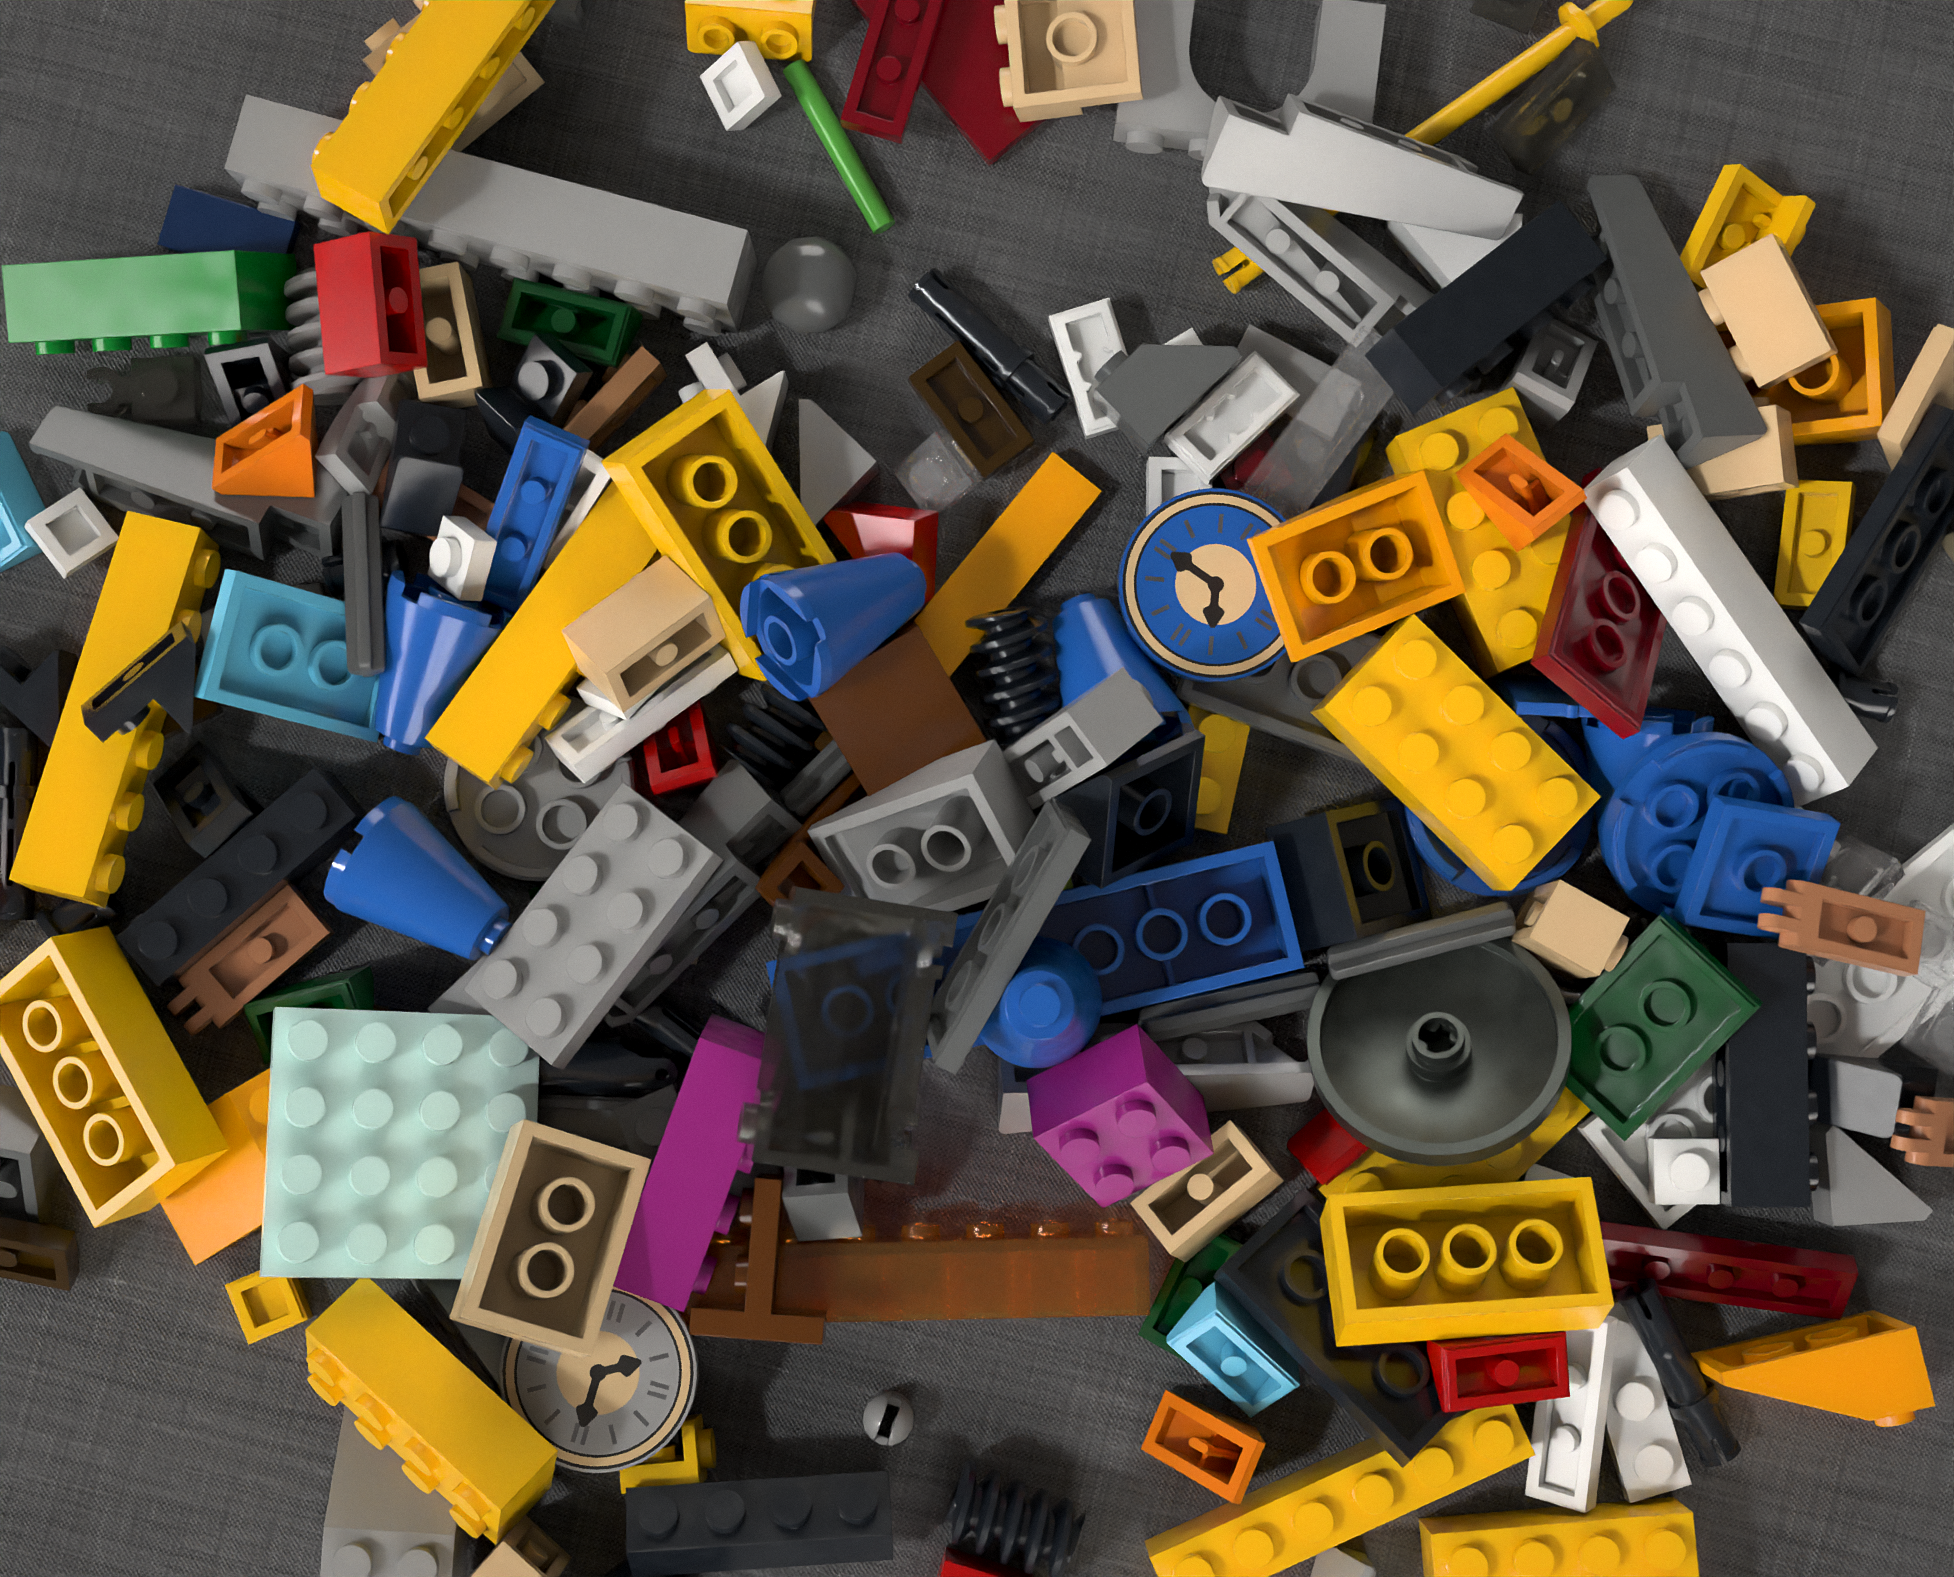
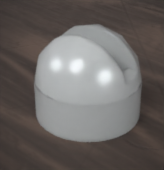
M884 1391L874 1395L868 1401L863 1413V1427L871 1440L880 1445L893 1446L903 1442L910 1435L914 1425V1410L910 1401L904 1395L895 1391ZM887 1404L899 1407V1411L892 1423L890 1435L884 1436L879 1434L878 1430Z

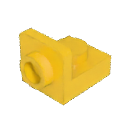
M702 1414L688 1415L681 1426L684 1454L675 1455V1445L666 1444L647 1460L635 1466L619 1470L621 1494L626 1493V1488L703 1483L707 1479V1469L716 1467V1442L713 1428L703 1429Z

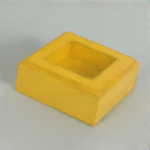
M259 1270L225 1285L248 1345L313 1317L298 1278L259 1277Z

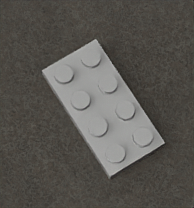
M622 782L463 990L549 1064L563 1070L720 866L723 859L638 792Z

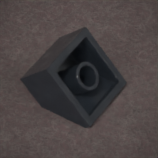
M1194 730L1055 797L1060 802L1072 807L1091 838V842L1074 869L1076 873L1098 888L1103 889L1193 843L1206 735L1198 730Z
M1396 796L1328 811L1266 828L1269 841H1274L1301 952L1361 939L1432 919L1413 840L1406 822L1404 805Z

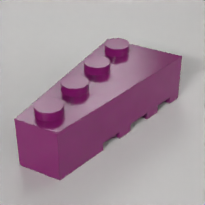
M711 1014L697 1042L640 1197L613 1287L682 1312L686 1308L691 1292L702 1296L705 1295L718 1259L706 1254L714 1231L727 1235L740 1197L728 1193L736 1170L750 1174L763 1136L751 1132L759 1108L771 1113L773 1112L786 1075L774 1071L784 1043L783 1039Z

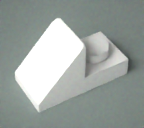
M706 342L686 354L685 356L693 372L702 383L704 389H730L771 455L788 389V379L785 371L778 372L740 396L737 391L747 386L728 353L717 358Z

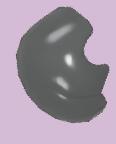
M819 236L794 238L770 256L762 276V298L778 324L799 334L824 333L835 327L838 322L843 321L850 312L854 303L858 274L851 259L841 246Z

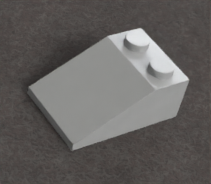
M993 739L942 757L875 794L867 796L811 825L808 833L827 868L845 885L841 893L865 937L869 938L990 899L1035 822L1036 817L996 740Z
M344 1406L324 1522L320 1577H465L468 1533L450 1515L449 1510L453 1505L436 1489L430 1494L419 1489L402 1470L401 1466L406 1461L389 1445L379 1450L366 1440L354 1424L358 1417L347 1406Z

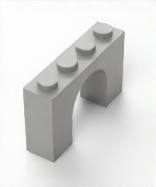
M1135 0L1143 100L1117 103L1113 141L1125 142V147L1128 150L1137 153L1156 154L1162 152L1163 147L1188 150V155L1191 158L1204 161V157L1201 156V146L1208 139L1216 102L1203 91L1191 68L1189 45L1195 0ZM1322 0L1315 20L1309 79L1298 97L1372 124L1386 12L1385 4L1353 0ZM1281 108L1265 112V114L1279 119L1278 115Z

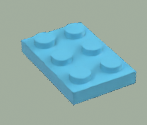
M225 569L194 687V697L377 743L380 732L374 728L379 674H375L373 677H363L362 675L351 674L347 669L345 602L240 571Z

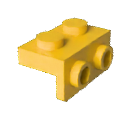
M685 0L687 48L693 53L723 55L738 41H755L764 59L788 61L804 59L805 62H809L812 59L813 20L817 0Z
M1742 164L1724 165L1680 255V259L1697 292L1707 288L1700 273L1701 271L1771 233L1781 238L1791 258L1795 247L1805 235L1806 224L1816 203L1806 195L1782 196Z

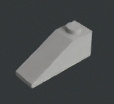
M1122 667L1007 747L1002 753L1033 810L1045 803L1047 799L1054 798L1107 767L1164 720L1153 707V700L1147 689L1140 682L1132 679L1125 668Z

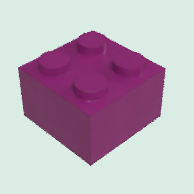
M1138 1024L1026 1080L1033 1138L1102 1208L1214 1154L1204 1096Z

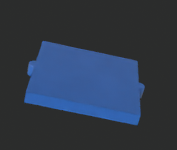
M1497 674L1496 688L1516 714L1596 718L1545 675Z

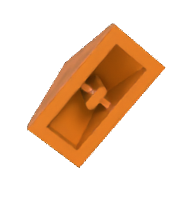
M302 384L217 437L212 489L222 495L315 498L317 458L315 455L318 451L313 389Z
M1507 433L1456 472L1460 483L1517 553L1587 499L1581 487Z
M1165 1390L1141 1450L1231 1503L1240 1505L1266 1443L1256 1427L1173 1391Z

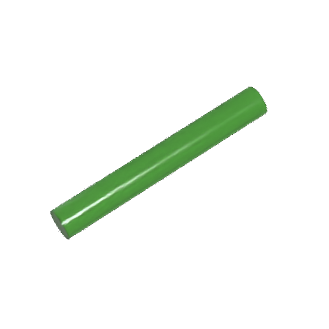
M800 59L789 64L783 70V74L873 234L877 235L888 230L895 224V220L805 60Z

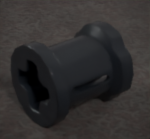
M110 894L106 908L65 898L52 910L43 908L37 913L36 919L43 932L50 938L103 927L110 920L114 922L120 921L126 913L115 895Z

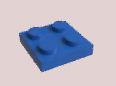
M1714 794L1672 915L1683 925L1779 940L1780 934L1757 928L1758 915L1760 913L1782 915L1783 908L1760 902L1762 888L1786 889L1787 880H1801L1819 884L1841 823L1827 813Z

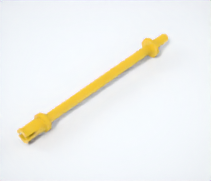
M1596 0L1583 10L1572 2L1564 3L1558 9L1561 26L1404 136L1434 146L1574 46L1584 54H1592L1599 48L1596 31L1626 11L1632 5L1633 0ZM1324 209L1331 216H1334L1335 214L1340 212L1330 209ZM1236 246L1212 261L1218 276L1227 273L1239 263L1243 264L1242 268L1222 281L1233 294L1241 291L1242 287L1265 272Z

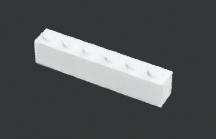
M1660 434L1613 460L1583 489L1587 496L1584 502L1752 743L1772 759L1775 765L1783 771L1791 787L1794 803L1799 807L1850 786L1878 747L1662 435Z

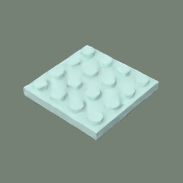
M275 1007L272 1025L259 1277L462 1280L510 1127L523 1119L537 1123L539 1054L493 1015Z

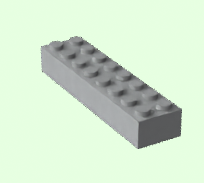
M246 94L224 169L242 187L241 193L259 203L257 210L261 213L295 221L297 214L318 219V226L321 229L342 237L355 235L357 230L384 233L325 200L320 195L311 168L312 156L320 139L328 132L334 133L343 120ZM449 149L389 233L415 237L417 248L421 247L440 252L439 259L446 264L458 261L464 270L476 271L478 263L502 269L500 276L513 282L514 277L537 283L539 280L563 286L562 289L596 297L602 296L633 305L645 319L658 320L660 313L684 319L683 326L687 329L715 337L720 336L721 329L738 333L758 263L747 229Z

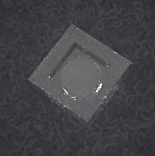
M946 429L934 432L892 470L920 509L939 511L938 517L943 515L983 480L982 476Z

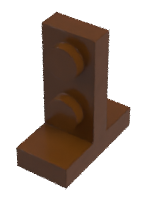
M760 1173L755 1178L754 1188H743L740 1227L751 1228L749 1255L738 1254L734 1293L746 1295L745 1304L697 1300L691 1307L689 1335L815 1345L823 1344L826 1337L828 1310L776 1306L784 1208L782 1199L784 1175Z

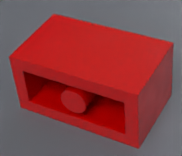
M368 231L313 244L325 375L376 378L428 368L416 238Z

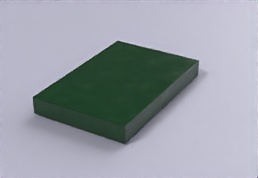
M1663 911L1624 951L1614 969L1610 972L1605 971L1568 1009L1571 1025V1061L1565 1086L1625 1142L1761 1007L1763 1001Z

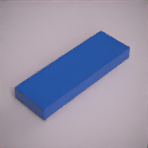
M531 415L524 421L485 533L497 541L482 599L516 613L537 585L591 441Z

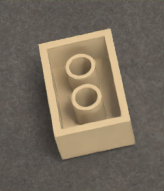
M526 1119L512 1125L449 1319L574 1357L592 1356L651 1159Z

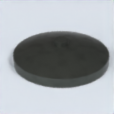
M1503 937L1341 980L1333 979L1329 972L1322 982L1310 1010L1307 1025V1049L1313 1082L1322 1102L1337 1123L1352 1137L1374 1151L1396 1160L1426 1166H1454L1481 1161L1514 1147L1534 1132L1549 1116L1562 1094L1569 1073L1571 1025L1564 998L1549 972L1526 949L1512 940Z

